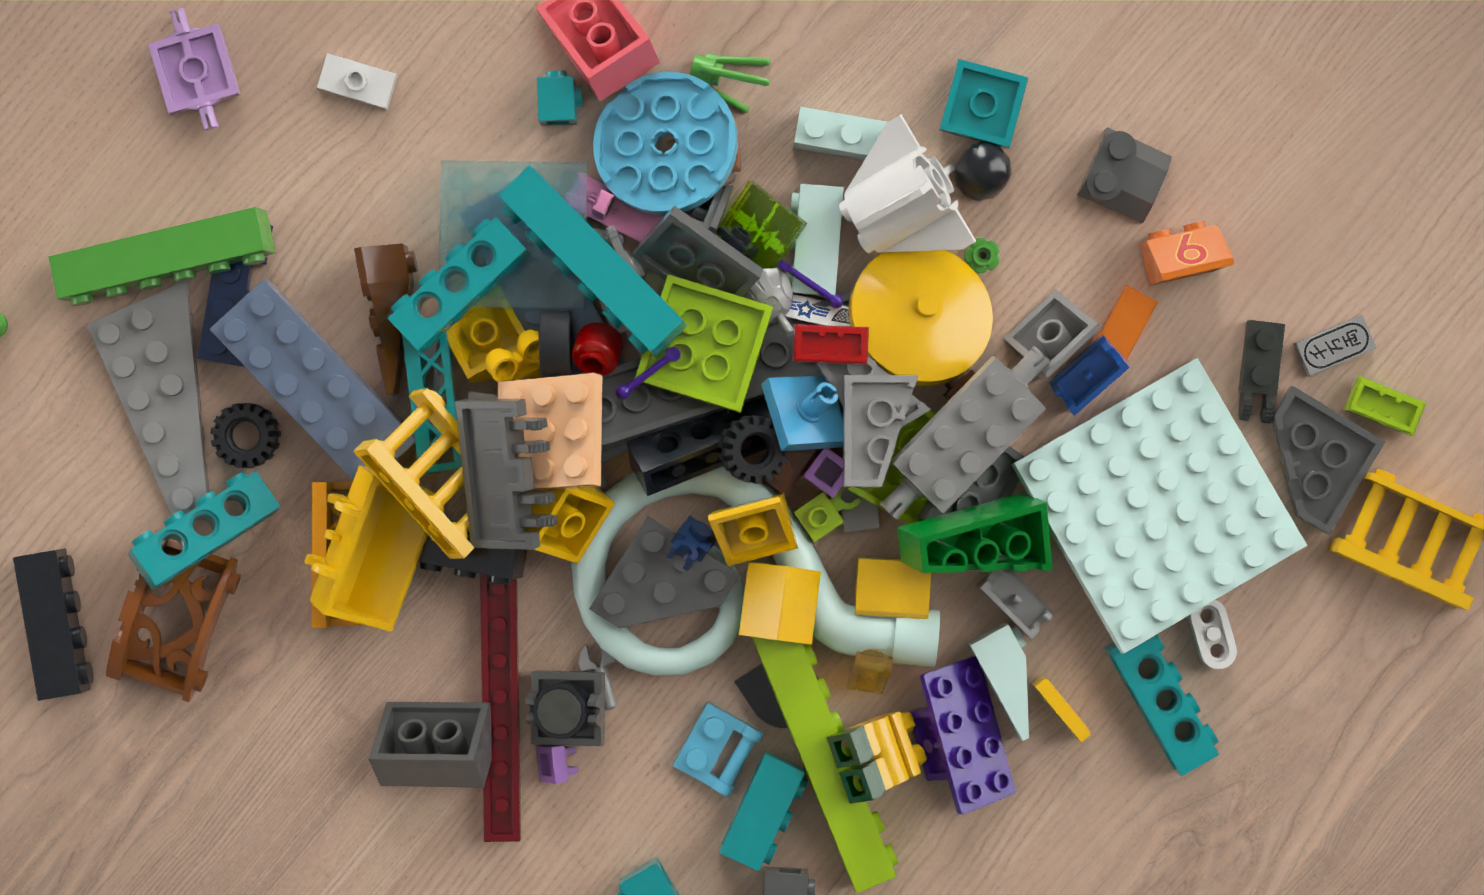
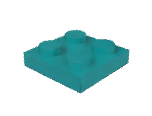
M958 59L939 131L980 142H989L1009 149L1028 77Z

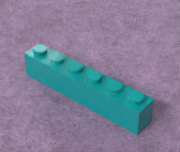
M530 164L498 195L505 203L501 210L516 225L522 220L531 229L526 236L541 251L547 246L556 255L551 261L565 276L573 272L582 281L576 287L591 302L598 298L607 307L602 313L617 329L624 324L630 330L632 335L628 340L642 354L649 350L656 357L687 327L680 316Z

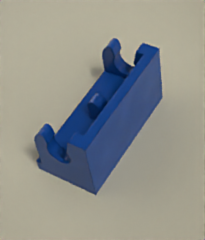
M1102 335L1054 377L1049 384L1052 386L1055 395L1062 398L1067 408L1075 416L1130 367L1125 357Z

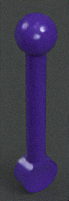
M782 259L777 266L827 299L832 308L838 309L843 305V298L840 295H832Z
M677 347L668 348L666 356L627 385L618 386L616 389L617 397L619 399H627L630 396L631 390L667 363L678 361L681 357L680 350Z

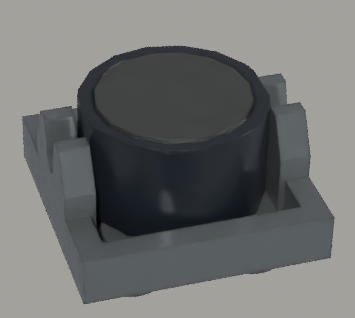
M532 671L531 692H529L526 698V705L530 706V711L526 715V722L531 725V744L605 745V672Z

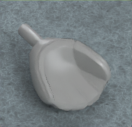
M782 268L763 269L760 279L742 297L773 306L774 309L769 323L778 322L786 335L790 337L794 335V329L785 317L791 308L793 300L789 277Z

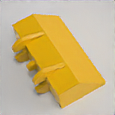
M359 465L347 497L336 493H329L327 502L335 504L334 508L342 513L335 531L331 529H326L324 537L331 540L325 558L307 554L304 560L305 564L312 566V571L319 574L309 601L323 615L393 631L428 534L366 466ZM420 486L427 495L433 496L436 493Z

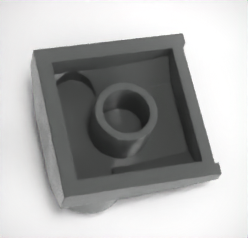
M1107 127L1104 130L1077 195L1144 223L1168 172L1172 156L1135 140L1126 132L1115 131Z

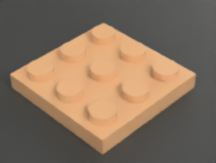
M589 373L498 382V399H525L527 415L513 418H547L548 427L536 431L530 429L523 431L524 441H549L550 450L541 453H517V457H531L534 489L529 491L600 487L602 375Z

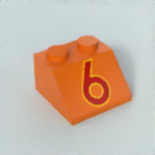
M1205 221L1184 225L1185 232L1171 235L1170 229L1149 233L1150 240L1140 244L1149 286L1212 272L1234 265L1233 256L1218 226L1206 227Z

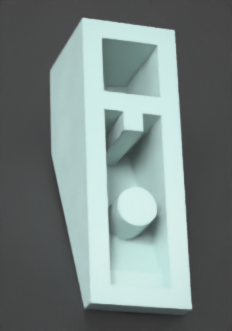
M1003 622L970 640L967 644L973 655L978 659L987 681L1015 732L1024 741L1029 738L1026 655L1022 650V647L1027 644L1017 626L1011 629L1007 623Z

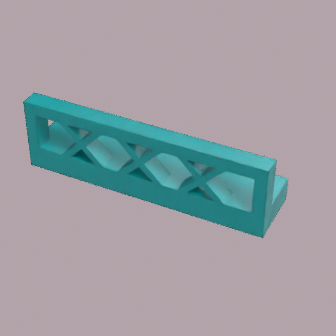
M447 332L439 338L440 348L431 359L424 353L417 351L402 334L409 395L413 391L428 388L427 373L434 366L444 374L445 381L437 393L442 397L446 391L447 404L445 408L457 421ZM440 356L442 357L443 368L436 363ZM410 399L411 412L413 413L418 406ZM429 419L414 432L417 459L442 435ZM453 447L455 462L438 464V461H436L424 475L458 470L462 466L461 455Z

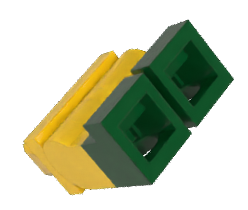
M898 711L877 715L827 737L837 768L851 766L839 772L850 804L873 801L882 796L884 791L921 773L919 766L926 762L927 757L922 746L919 744L911 745L908 733L914 730L915 723L910 712L900 713ZM842 740H848L852 752L849 757L842 751ZM854 775H860L864 786L862 791H858L853 783Z

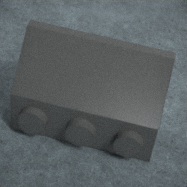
M386 702L369 756V762L380 786L484 788L492 760L490 703Z

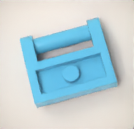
M707 701L673 766L710 786L717 792L730 797L735 788L732 785L755 742L759 743L764 733ZM733 730L743 736L721 776L718 777L712 774L711 770Z

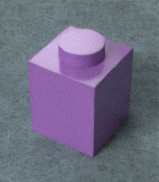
M824 448L805 471L803 477L834 498L843 485V459L828 448Z

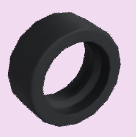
M542 311L539 324L541 378L573 375L574 362L572 351L574 347V328L571 311Z

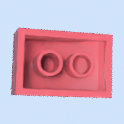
M546 0L536 7L538 13L599 102L660 63L649 37L620 0Z

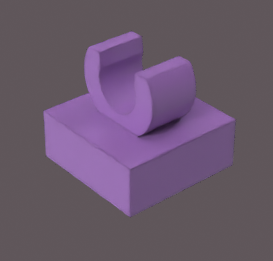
M546 744L535 746L540 782L552 784L568 782V775L576 774L579 771L578 767L567 766L566 756L577 753L576 748Z

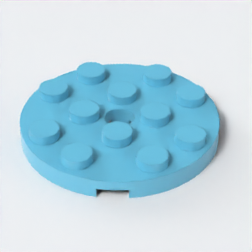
M679 72L648 74L625 85L626 89L604 107L594 132V160L606 186L627 206L652 215H666L673 206L686 212L708 201L727 181L734 167L738 151L736 123L724 99L708 83L695 76ZM666 135L674 137L676 143H674L670 150L666 151V153L657 150V141L661 137Z

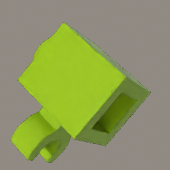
M843 485L834 498L828 499L824 491H821L793 510V513L814 542L844 522L838 513L842 509L851 510L860 504L861 501L858 497L850 503L842 500L841 494L846 489Z

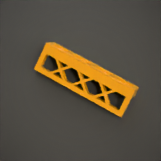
M312 482V555L325 558L331 540L324 537L326 529L334 530L341 515V512L334 508L333 503L327 502L329 493H333V489H350L353 482ZM333 512L339 517L334 523ZM312 571V591L319 575ZM312 604V628L361 626L359 623L323 615Z

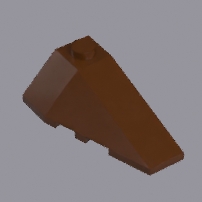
M403 243L354 248L363 297L367 296L368 301H372L374 307L369 311V323L374 336L380 337L381 344L376 345V351L386 395L399 394L404 347L402 333L389 321L388 317L394 313L391 307L406 294L409 297L412 296L414 286L413 273L418 272L414 251L408 252V246Z

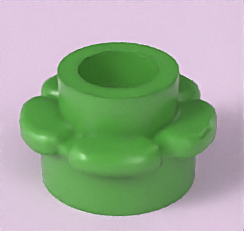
M985 238L975 239L976 241L965 250L964 257L966 263L976 273L994 270L1000 261L998 245L992 240L986 241ZM981 252L986 254L985 259L979 257Z

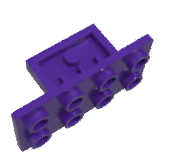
M971 656L921 674L920 680L928 707L917 708L909 712L912 714L915 723L913 733L916 744L923 747L927 757L926 762L922 764L926 780H948L958 814H967L1014 795L1016 788L986 679L976 656Z

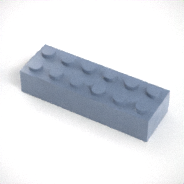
M263 279L210 328L211 332L352 480H354L359 465L366 466L353 451L366 440L377 439L378 441H385L403 423V420L270 279ZM414 433L395 451V460L415 442Z

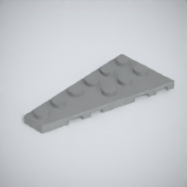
M183 281L87 324L171 515L180 510L186 515L197 508L194 503L195 501L210 492L208 470L204 456L203 440L205 439L204 429L201 425V399L197 358L193 343V317L190 313L189 281Z

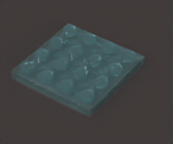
M441 160L439 270L447 263L445 257L453 248L459 244L464 247L474 238L472 232L481 222L486 219L491 222L495 217L530 252L519 265L473 308L585 309V295L576 287L582 281L573 272L568 276L563 274L551 261L556 255L547 246L541 251L526 236L531 229L522 220L516 225L501 210L505 203L498 195L530 164L587 222V162ZM485 248L477 252L475 263L478 267H486L492 262V250ZM455 274L449 279L448 287L451 292H459L465 287L466 278L464 274Z

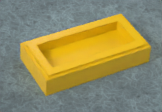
M1040 675L1031 682L1033 687L1077 740L1082 743L1091 735L1088 727L1046 677Z

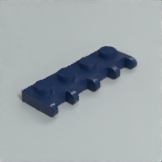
M265 257V262L260 264L267 265L268 258ZM242 261L230 264L231 270L215 273L211 276L197 359L245 367L210 330L216 322L250 292L249 286L253 265L245 266Z

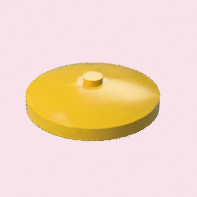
M946 250L881 253L862 271L854 284L849 300L850 326L869 327L868 356L889 375H919L916 386L939 385L961 376L980 358L991 336L993 323L992 307L984 284L966 262Z

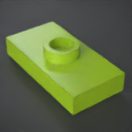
M1357 376L1343 410L1405 435L1414 436L1427 403L1364 377Z

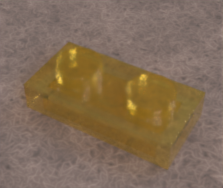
M878 650L857 651L848 676L847 689L883 694L892 671L893 657L884 656V653Z

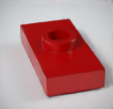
M795 324L793 362L867 365L869 327Z

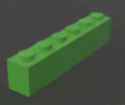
M252 207L48 257L57 299L70 301L72 306H81L93 303L94 296L105 294L106 298H115L127 295V289L140 286V290L158 288L162 286V280L174 278L175 282L192 280L196 278V272L208 270L209 274L226 272L231 270L230 264L242 261L245 266L265 262L264 256L276 254L267 211Z

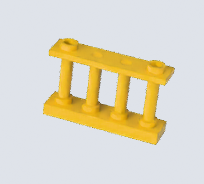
M428 388L416 390L409 397L418 408L385 441H378L377 439L363 441L353 452L450 559L465 558L474 549L467 540V533L469 532L467 512L457 523L451 522L443 513V506L464 485L462 466L433 496L427 495L419 486V479L451 446L461 455L458 423L445 409V401L438 393ZM429 419L442 435L409 469L403 468L394 458L396 456L395 451Z
M1376 468L1374 473L1367 472L1363 480L1373 485L1351 534H1346L1345 539L1333 537L1327 550L1455 608L1469 611L1474 597L1463 593L1466 588L1463 583L1484 538V515L1474 512L1471 517L1395 483L1396 476L1384 470ZM1387 490L1404 498L1405 502L1384 549H1379L1376 554L1365 549L1367 542L1364 540ZM1420 505L1438 513V516L1417 563H1412L1409 569L1398 564L1400 557L1397 554ZM1454 520L1471 528L1449 579L1445 578L1443 583L1431 578L1433 572L1430 571V568L1451 521Z

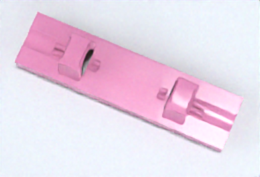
M579 172L565 200L576 212L582 213L584 216L607 227L614 225L617 232L639 243L665 216L643 213L627 206L605 184ZM615 199L608 215H606L609 204Z

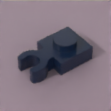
M689 516L670 541L673 545L667 552V558L672 559L674 555L681 556L686 562L683 569L689 570L696 560L701 562L717 541L714 532L704 522L697 521L692 516Z

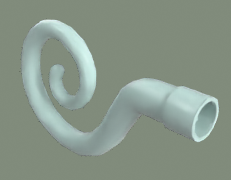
M720 467L647 496L635 473L627 474L605 492L615 502V505L578 564L571 562L574 596L585 627L601 649L623 666L653 676L686 675L712 664L733 645L739 633L744 589L740 577L719 607V614L712 628L700 638L682 647H656L644 643L626 627L618 628L589 609L606 583L605 565L611 542L621 527L641 509L668 497L696 494L719 498L732 507L777 495L778 493L771 485L762 481V484L748 483L733 477L724 467ZM788 507L798 548L772 556L776 565L821 572L813 636L831 650L849 656L891 660V664L934 668L939 642L940 610L929 609L928 619L855 615V606L846 604L839 596L809 534ZM713 545L708 554L727 565L721 549ZM734 565L728 566L738 572Z

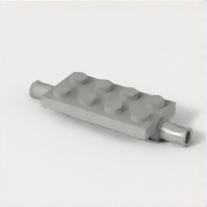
M1035 346L1031 348L1013 369H1007L997 357L992 356L890 461L903 475L901 477L903 482L880 505L898 520L899 516L918 497L923 498L925 496L944 514L1046 409L1028 390V384L1050 363V360L1046 356L1043 357L1044 354Z

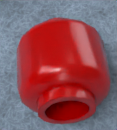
M593 322L584 325L579 330L573 347L572 359L574 364L584 374L597 373L604 376L612 373L617 367L622 352V336L615 328L605 323Z

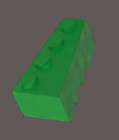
M1024 492L897 527L901 562L922 573L965 572V570H979L981 572H995V570L1027 571V569L1053 571L1047 502L1033 498Z

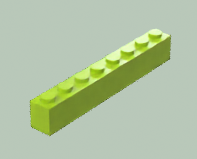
M751 637L852 887L856 893H860L897 877L893 866L899 863L891 844L884 846L880 833L885 831L878 811L871 813L867 801L852 804L848 801L839 772L851 766L837 768L827 740L828 736L845 729L838 712L831 713L826 700L831 698V694L824 678L818 680L812 666L818 663L810 644L803 646V643ZM841 741L843 753L848 757L851 756L850 746H844ZM854 775V786L858 791H862L864 786L861 778L857 779L856 775Z

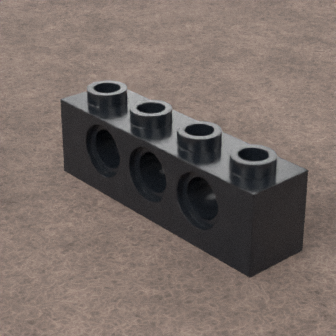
M764 397L745 403L741 413L726 409L626 443L631 468L646 495L650 496L723 467L724 461L720 460L718 453H722V448L718 447V443L724 439V435H722L723 430H728L731 427L729 423L733 420L739 421L742 416L751 417L755 415L772 420ZM758 435L746 438L741 446L742 457L745 458L767 449L764 439Z

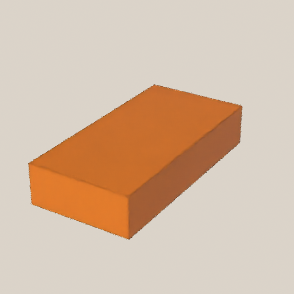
M1125 285L1095 341L1104 335L1127 360L1158 302Z

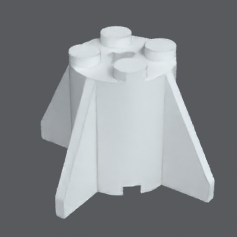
M902 114L885 125L844 194L845 200L839 203L840 211L847 221H853L860 233L858 234L859 243L867 253L874 250L880 253L964 249L976 240L957 209L958 201L956 200L951 203L949 194L955 190L948 175L955 168L952 163L943 168L935 156L927 159L922 154L928 149L920 147Z

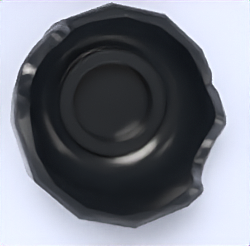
M979 142L968 147L959 158L954 170L956 186L965 196L977 201L996 197L1006 187L1012 174L1010 158L1000 146L989 142Z

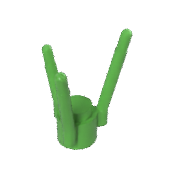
M707 53L705 57L696 54L690 75L708 83L724 99L727 105L743 113H748L749 108L718 91L712 85L719 86L721 77L768 86L770 84L768 79L723 69L724 65L722 64L768 66L771 61L768 58L718 56Z

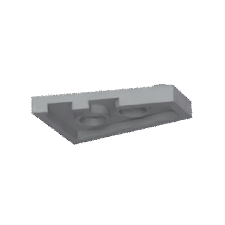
M919 375L843 376V487H882Z

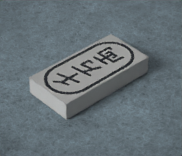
M1363 315L1293 343L1307 376H1312L1376 349Z

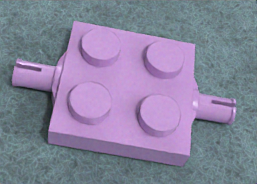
M177 8V11L173 9L169 13L171 14L176 32L166 39L148 44L168 113L175 115L189 110L199 111L204 131L212 130V128L216 129L219 127V124L217 123L213 106H216L223 100L241 95L221 26L214 24L201 29L190 28L185 8Z

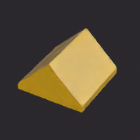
M784 493L716 510L708 515L709 523L728 566L798 548Z
M856 556L855 615L928 619L931 573H922L902 563L901 558Z
M748 562L739 635L812 645L821 572L790 566Z

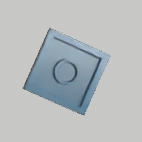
M823 375L767 378L761 384L781 451L843 447V417L837 401L838 394H834L837 390L832 384L827 383Z

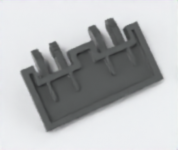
M463 399L455 401L470 542L474 548L533 550L541 547L539 531H525V527H549L558 524L557 515L532 514L531 504L546 505L554 502L555 492L529 491L534 489L531 457H517V453H541L550 450L549 441H524L523 431L528 429L536 431L548 427L547 418H513L527 415L525 399Z

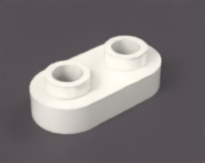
M1214 600L1190 614L1188 619L1201 661L1211 668L1224 669L1234 662L1237 655V647L1226 609L1222 603ZM1205 609H1209L1212 613V617L1208 622H1203L1200 617L1201 612ZM1218 643L1222 651L1218 656L1214 657L1211 655L1210 649L1212 645Z

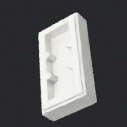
M327 53L317 88L388 110L398 75Z

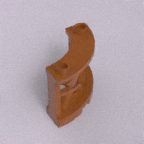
M168 539L161 543L162 550L167 555L176 556L181 553L179 543ZM213 554L209 555L164 584V589L171 582L174 585L163 597L157 596L151 590L139 572V580H136L134 584L136 588L134 592L128 590L118 621L123 623L120 626L119 630L121 631L117 638L112 640L106 676L120 681L123 675L183 695L182 700L190 702L194 692H201L205 685L208 671L203 669L217 621L228 594L234 595L241 578V574L236 573L238 559L230 557L228 560ZM197 566L220 574L219 581L212 590H207L203 586L204 580L209 577L208 575L197 578L193 583L189 580ZM180 592L189 609L193 627L181 637L162 645L161 632L157 624L149 616L143 614L145 607L163 605L171 601ZM211 600L205 616L201 601ZM141 628H146L150 631L153 647H149L150 638L142 641L138 637V632ZM196 642L192 655L185 648ZM167 657V664L174 672L177 671V661L184 662L187 667L186 676L162 669V658ZM138 660H153V665Z

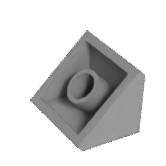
M1055 289L1003 339L1021 359L1033 346L1038 348L1044 354L1043 357L1046 356L1050 360V363L1037 374L1040 379H1045L1055 372L1101 327Z

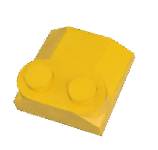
M498 285L447 331L449 346L470 383L484 382L492 378L485 367L488 353L496 348L508 350L511 354L516 352L517 339L525 330Z

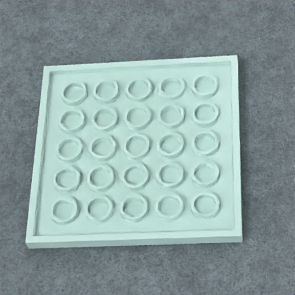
M1198 358L1011 464L1027 493L1033 498L1047 502L1049 531L1121 654L1128 652L1307 546Z

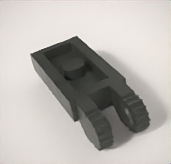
M1247 320L1238 388V392H1241L1239 420H1249L1252 413V393L1263 394L1260 411L1261 422L1270 424L1272 421L1275 407L1274 396H1277L1285 324Z

